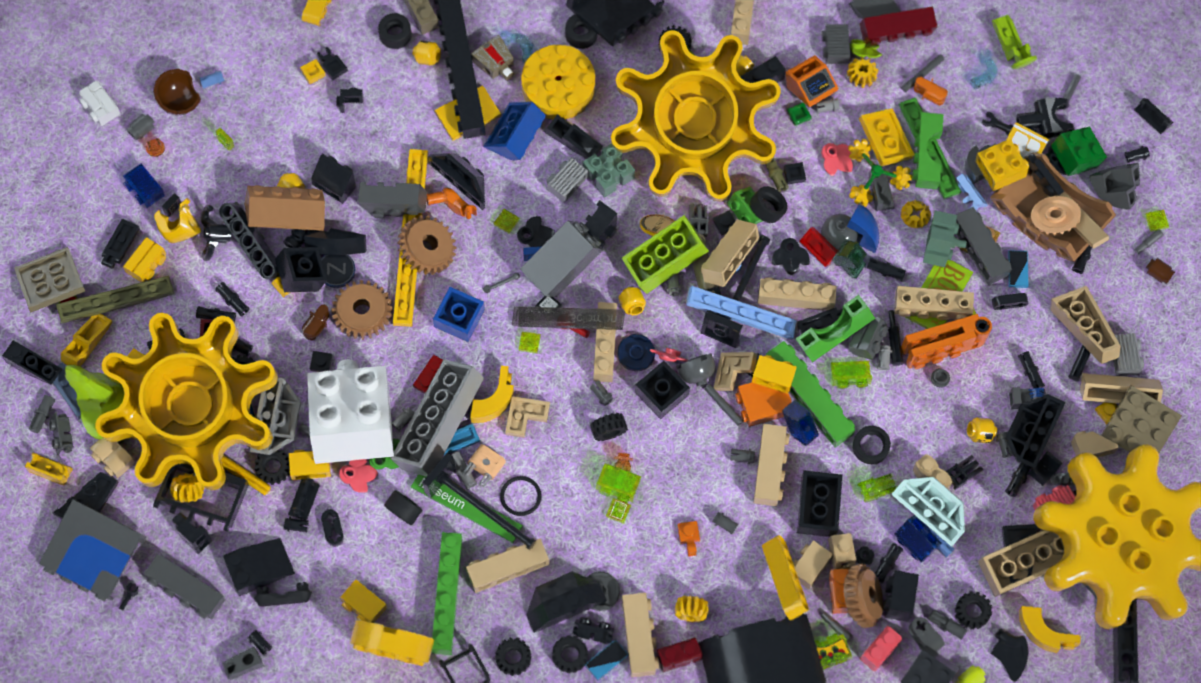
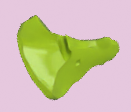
M68 365L65 367V378L76 391L77 404L80 408L83 425L88 434L93 438L103 439L96 431V421L100 415L115 410L122 404L124 388L122 385L109 379L104 373L90 372L77 365Z

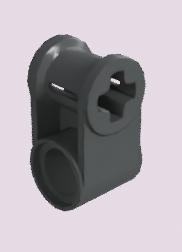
M915 618L909 625V633L921 650L927 645L937 652L945 646L942 637L934 630L926 618ZM920 625L923 627L919 630L916 629V627Z

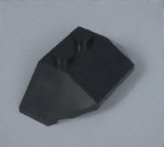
M456 153L430 154L428 156L430 166L481 210L485 209V182L482 171L478 168L474 169L467 158L460 157Z
M1047 394L1020 405L1005 437L1017 462L1035 470L1066 402Z
M571 571L537 586L526 616L533 632L536 633L605 603L607 599L599 582Z

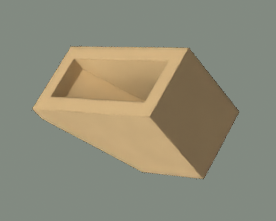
M1086 431L1078 432L1071 441L1076 456L1089 452L1099 458L1114 454L1119 448L1118 444L1093 431L1088 433Z

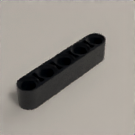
M231 203L222 204L219 209L221 218L259 274L269 280L279 277L275 262L276 257L257 229L248 227L244 210L239 205Z

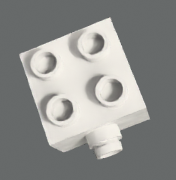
M345 359L337 364V369L334 371L307 373L310 439L315 464L394 456L390 394L386 366L359 368L356 361Z

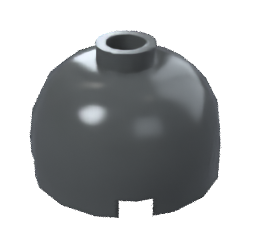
M845 214L830 216L821 228V235L838 251L849 250L858 239V232L847 227L851 217Z
M712 353L690 359L683 364L679 363L676 365V368L684 382L689 384L696 383L697 386L708 383L707 379L713 375L715 363Z

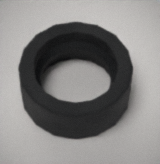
M769 186L760 188L750 200L754 214L767 223L779 221L788 209L785 197L778 190ZM763 199L769 201L774 206L776 211L768 208L763 202Z
M871 425L865 426L858 431L852 447L858 460L872 465L878 464L886 458L890 451L891 442L885 430ZM866 435H876L882 440L883 449L879 454L872 456L862 451L860 442Z

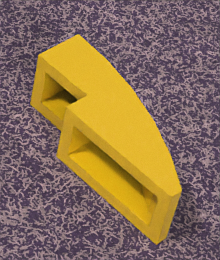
M102 314L91 316L73 335V341L61 352V362L67 366L77 365L81 367L108 331L112 320Z

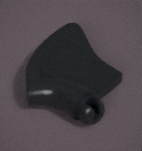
M1000 628L995 633V637L999 641L990 654L1003 664L1010 679L1016 682L1027 664L1029 653L1025 635L1014 636Z

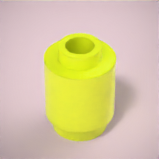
M972 665L957 678L958 680L955 683H983L986 674L979 666L975 667Z

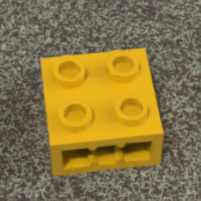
M1011 138L978 152L975 160L993 191L1025 178L1029 169L1027 160L1022 158L1018 145L1014 144Z

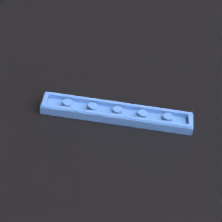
M694 286L689 288L687 306L705 312L708 310L724 318L788 339L794 338L797 320Z

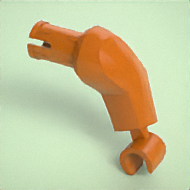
M443 188L441 192L427 193L428 206L444 202L454 213L462 217L466 216V219H471V214L477 215L476 206L468 205L451 188Z

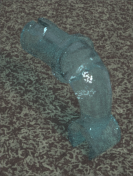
M502 31L500 33L501 37H506V39H502L506 46L510 45L511 42L520 44L522 62L525 64L527 59L533 54L534 43L526 35L520 33L511 34L509 31Z
M986 49L985 53L988 57H984L981 52L979 55V61L982 64H986L987 70L970 81L975 90L988 83L992 84L998 73L997 66L992 60V52Z

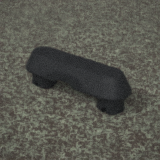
M301 582L297 583V591L280 595L277 593L269 594L267 586H263V589L259 586L256 588L257 595L254 596V599L260 607L305 603L309 601L312 592L309 590L307 582H303V585H301Z

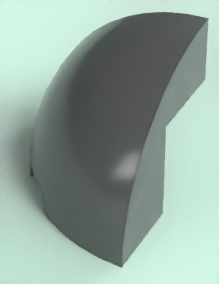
M1139 163L1108 168L1089 176L1092 187L1102 200L1108 201L1113 207L1120 209H1131L1137 200L1135 189L1136 186L1140 185Z

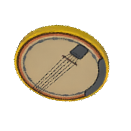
M652 214L641 219L640 228L645 233L654 236L675 221L664 215Z

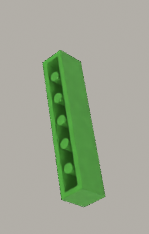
M785 341L781 342L768 351L766 355L780 362L788 361L797 367L790 392L836 448L854 435V423L843 415L840 405L835 404L831 400L828 390L823 389L819 385L818 378L807 370L806 363L802 359L799 360L795 355L794 348L790 344L787 345Z
M442 532L432 639H434L432 654L452 655L463 541L462 533Z

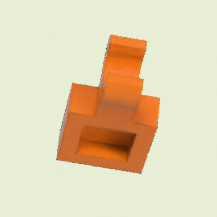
M697 521L677 523L680 544L687 545L689 557L696 556L695 542H700Z

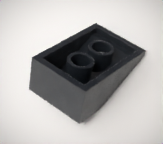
M281 538L242 547L222 555L239 597L256 590L259 586L262 588L295 574Z

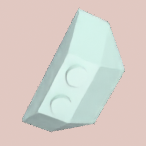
M935 477L904 479L892 493L898 501L951 547L965 532L964 502Z

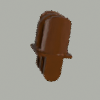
M320 305L315 313L310 311L309 318L302 326V332L306 339L310 341L315 340L325 327L327 328L326 321L330 316L327 305Z

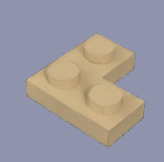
M754 352L721 353L714 389L717 391H734L737 373H754L757 354Z
M512 396L505 435L525 438L528 420L547 423L550 402Z

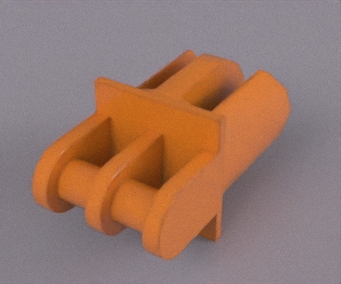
M923 77L916 79L914 91L923 95L922 100L925 98L939 106L945 102L948 93L947 89L935 84L933 78L931 81Z

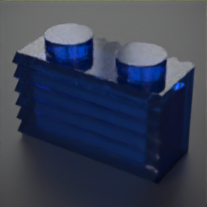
M142 163L123 175L124 187L128 192H134V198L140 206L143 204L146 208H149L165 196L162 187Z
M794 400L782 410L791 436H794V439L796 438L801 444L807 446L819 436V433L815 426V421H813V416H811V411Z
M916 515L905 521L894 533L898 542L905 546L911 552V556L915 560H919L920 563L928 559L942 544Z

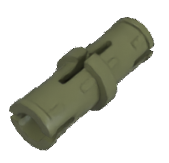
M774 157L765 166L769 172V178L773 180L777 190L781 193L786 191L789 186L783 177V170L779 168Z

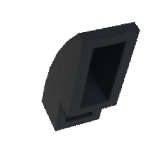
M558 114L544 131V133L586 159L594 154L597 155L603 147L577 125H571Z
M331 228L328 232L309 230L304 235L305 247H318L320 254L349 255L365 253L367 251L366 235Z

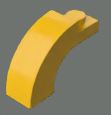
M501 366L498 388L492 396L483 400L473 399L471 423L491 421L508 408L514 395V385H511L512 373H509V366Z
M1021 606L1019 609L1021 627L1026 636L1038 647L1057 653L1060 650V646L1066 650H1073L1081 643V635L1057 633L1049 629L1043 621L1042 608Z

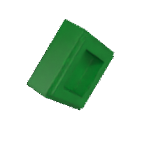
M804 102L787 109L795 126L812 119Z

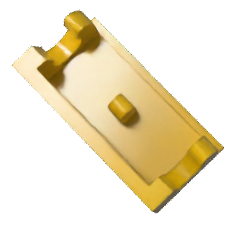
M32 453L33 459L31 463L27 462L25 465L28 472L65 486L73 468Z

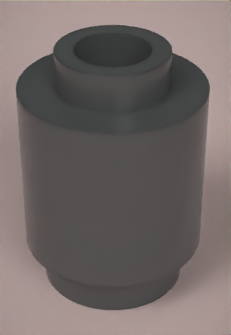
M141 114L129 124L126 130L136 141L139 138L142 139L153 130L155 122L148 114L146 116Z

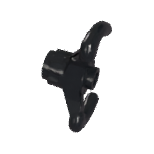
M206 205L201 214V223L204 226L203 237L207 240L206 247L202 252L204 261H209L212 258L218 243H226L231 240V231L227 225L216 224L209 218V213L213 211L212 205Z

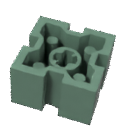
M612 144L603 148L599 157L594 154L583 161V167L588 170L589 179L591 181L596 179V188L604 198L616 191L617 184L620 183L624 186L635 179V169L627 159L622 161V152L617 151Z
M935 210L927 236L923 263L945 267L947 260L951 261L953 250L951 248H955V246L966 247L967 241L957 239L954 234L957 235L959 223H956L957 215Z

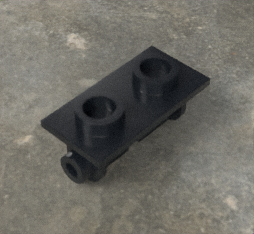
M1145 97L1134 109L1160 134L1174 123L1150 99Z
M311 478L301 479L288 515L307 520L320 484L314 483V480Z
M580 617V620H575L574 624L578 625V627L574 626L572 634L577 637L590 640L591 633H595L593 641L605 644L612 642L613 635L609 634L610 632L613 633L615 628H612L611 624L606 622H599V624L591 623V619Z

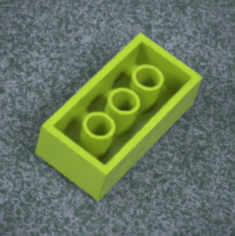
M683 215L623 256L622 260L639 287L648 294L708 253L709 250L691 222Z

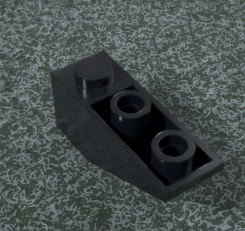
M14 340L2 355L7 364L24 374L50 385L53 384L62 371V368Z

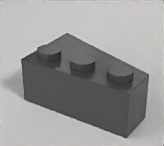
M360 182L358 203L374 218L380 219L384 216L400 217L404 214L418 215V213L426 212L427 191L420 184L396 183L395 187L384 186L383 182H378V186L366 185V182Z

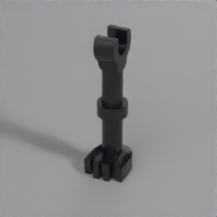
M991 112L986 113V117H989L991 120L986 121L983 119V126L996 127L1005 131L1007 135L1010 134L1014 125H1007L999 121Z

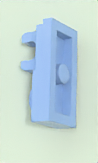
M963 173L957 177V180L960 182L958 184L962 192L969 194L963 199V203L966 204L974 201L972 207L975 210L988 206L968 175Z

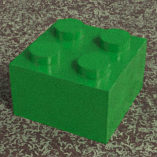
M1090 126L1062 133L1051 144L1067 176L1093 170L1107 158Z

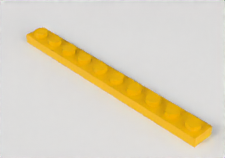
M409 149L406 184H420L425 189L428 150ZM418 213V215L404 214L402 228L414 217L419 218L423 216V213ZM400 252L393 326L412 327L417 269L411 270L412 265L405 264L407 260L405 258L401 259L403 252Z

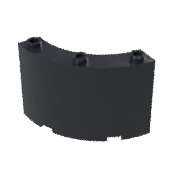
M802 614L793 620L786 616L781 621H776L775 618L747 624L729 630V634L725 636L717 634L698 642L708 683H827L807 614Z

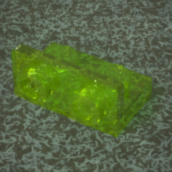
M869 361L831 362L830 364L832 386H837L840 389L847 388L849 385L864 388L872 382Z

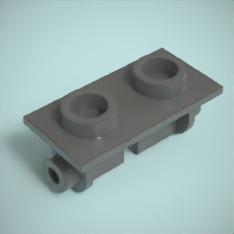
M55 412L49 420V429L53 431L54 435L52 447L56 449L57 455L62 450L65 453H70L74 447L72 434H64V432L71 431L69 417L66 414H60L58 417L57 412Z

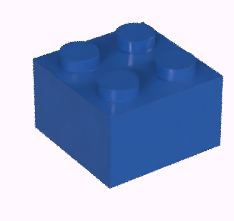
M449 287L433 318L434 328L469 342L485 311L484 301Z

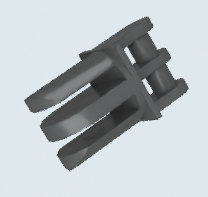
M690 203L689 221L698 234L707 237L709 219H707V205L703 206L702 211V206L697 204L694 217V204Z

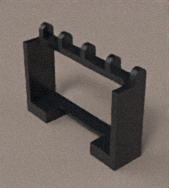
M182 463L172 466L161 484L153 507L158 508L159 504L162 505L163 503L170 505V513L172 514L175 513L177 508L189 511L192 519L195 514L207 517V525L209 526L212 525L214 520L225 524L223 530L228 532L229 528H232L248 489L249 484L247 480L225 473V484L228 487L238 489L228 518L165 498L176 470L189 474L195 473L194 468L189 464Z

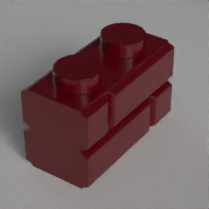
M696 637L657 649V656L663 673L689 665L691 662L701 661L702 658Z

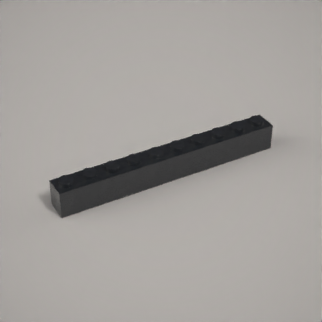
M434 0V4L439 7L436 10L437 18L442 23V25H439L440 36L445 38V41H442L443 52L448 54V57H445L446 68L451 70V73H448L449 83L454 86V89H451L452 99L457 101V105H454L455 115L460 117V121L457 122L458 131L463 133L464 139L486 135L461 1Z

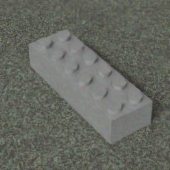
M444 359L397 445L394 456L390 459L402 470L427 477L442 459L484 377L473 366Z

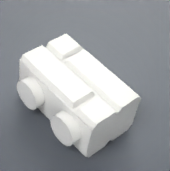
M95 81L88 87L80 90L81 99L79 101L84 109L89 108L91 111L89 115L95 123L98 121L103 126L120 115L118 107L99 81Z

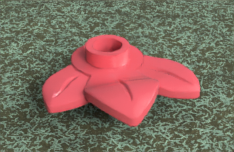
M828 143L823 146L821 153L825 159L824 169L829 175L833 176L837 169L843 172L852 171V161L849 158L852 152L848 150V145L840 144L836 146L833 143ZM829 149L834 152L833 155L829 153Z
M666 348L665 352L650 349L652 353L658 354L659 358L665 361L676 362L679 360L687 362L688 360L680 356L681 351Z
M367 459L351 460L348 465L340 469L339 477L342 482L350 484L354 491L365 493L368 491L367 482L374 480L378 476V472L372 466L366 465ZM350 471L352 476H348L346 472Z

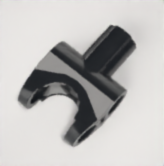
M1066 98L1037 100L1034 102L1035 112L1021 113L1016 116L1017 123L1029 129L1039 128L1040 135L1046 138H1055L1062 133L1075 130L1073 123L1060 121L1055 114L1058 110L1069 107V101Z

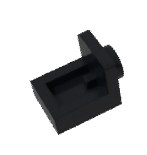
M355 87L340 89V96L336 98V105L340 107L341 113H345V103L364 102L363 89Z
M1047 451L1038 462L1035 470L1031 469L1028 474L1044 486L1050 480V477L1057 472L1062 462Z

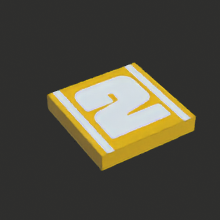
M1015 122L1006 139L1011 138L1012 142L1018 145L1023 159L1025 155L1031 153L1042 154L1049 141L1048 138Z

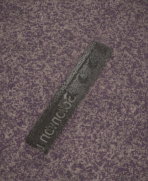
M514 306L512 325L517 327L623 330L625 311L622 309Z

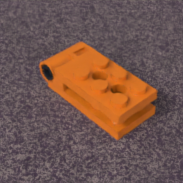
M978 314L905 335L901 348L903 355L909 354L906 360L908 369L913 367L914 369H920L929 362L937 364L943 361V358L949 356L950 358H956L962 352L983 346L992 329V323L988 318L979 317Z

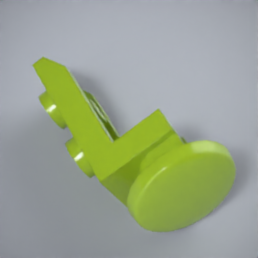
M1009 15L991 21L1007 61L1012 59L1016 61V63L1011 65L1012 69L1026 67L1037 60V56H1032L1030 53L1029 43L1022 45L1013 20Z

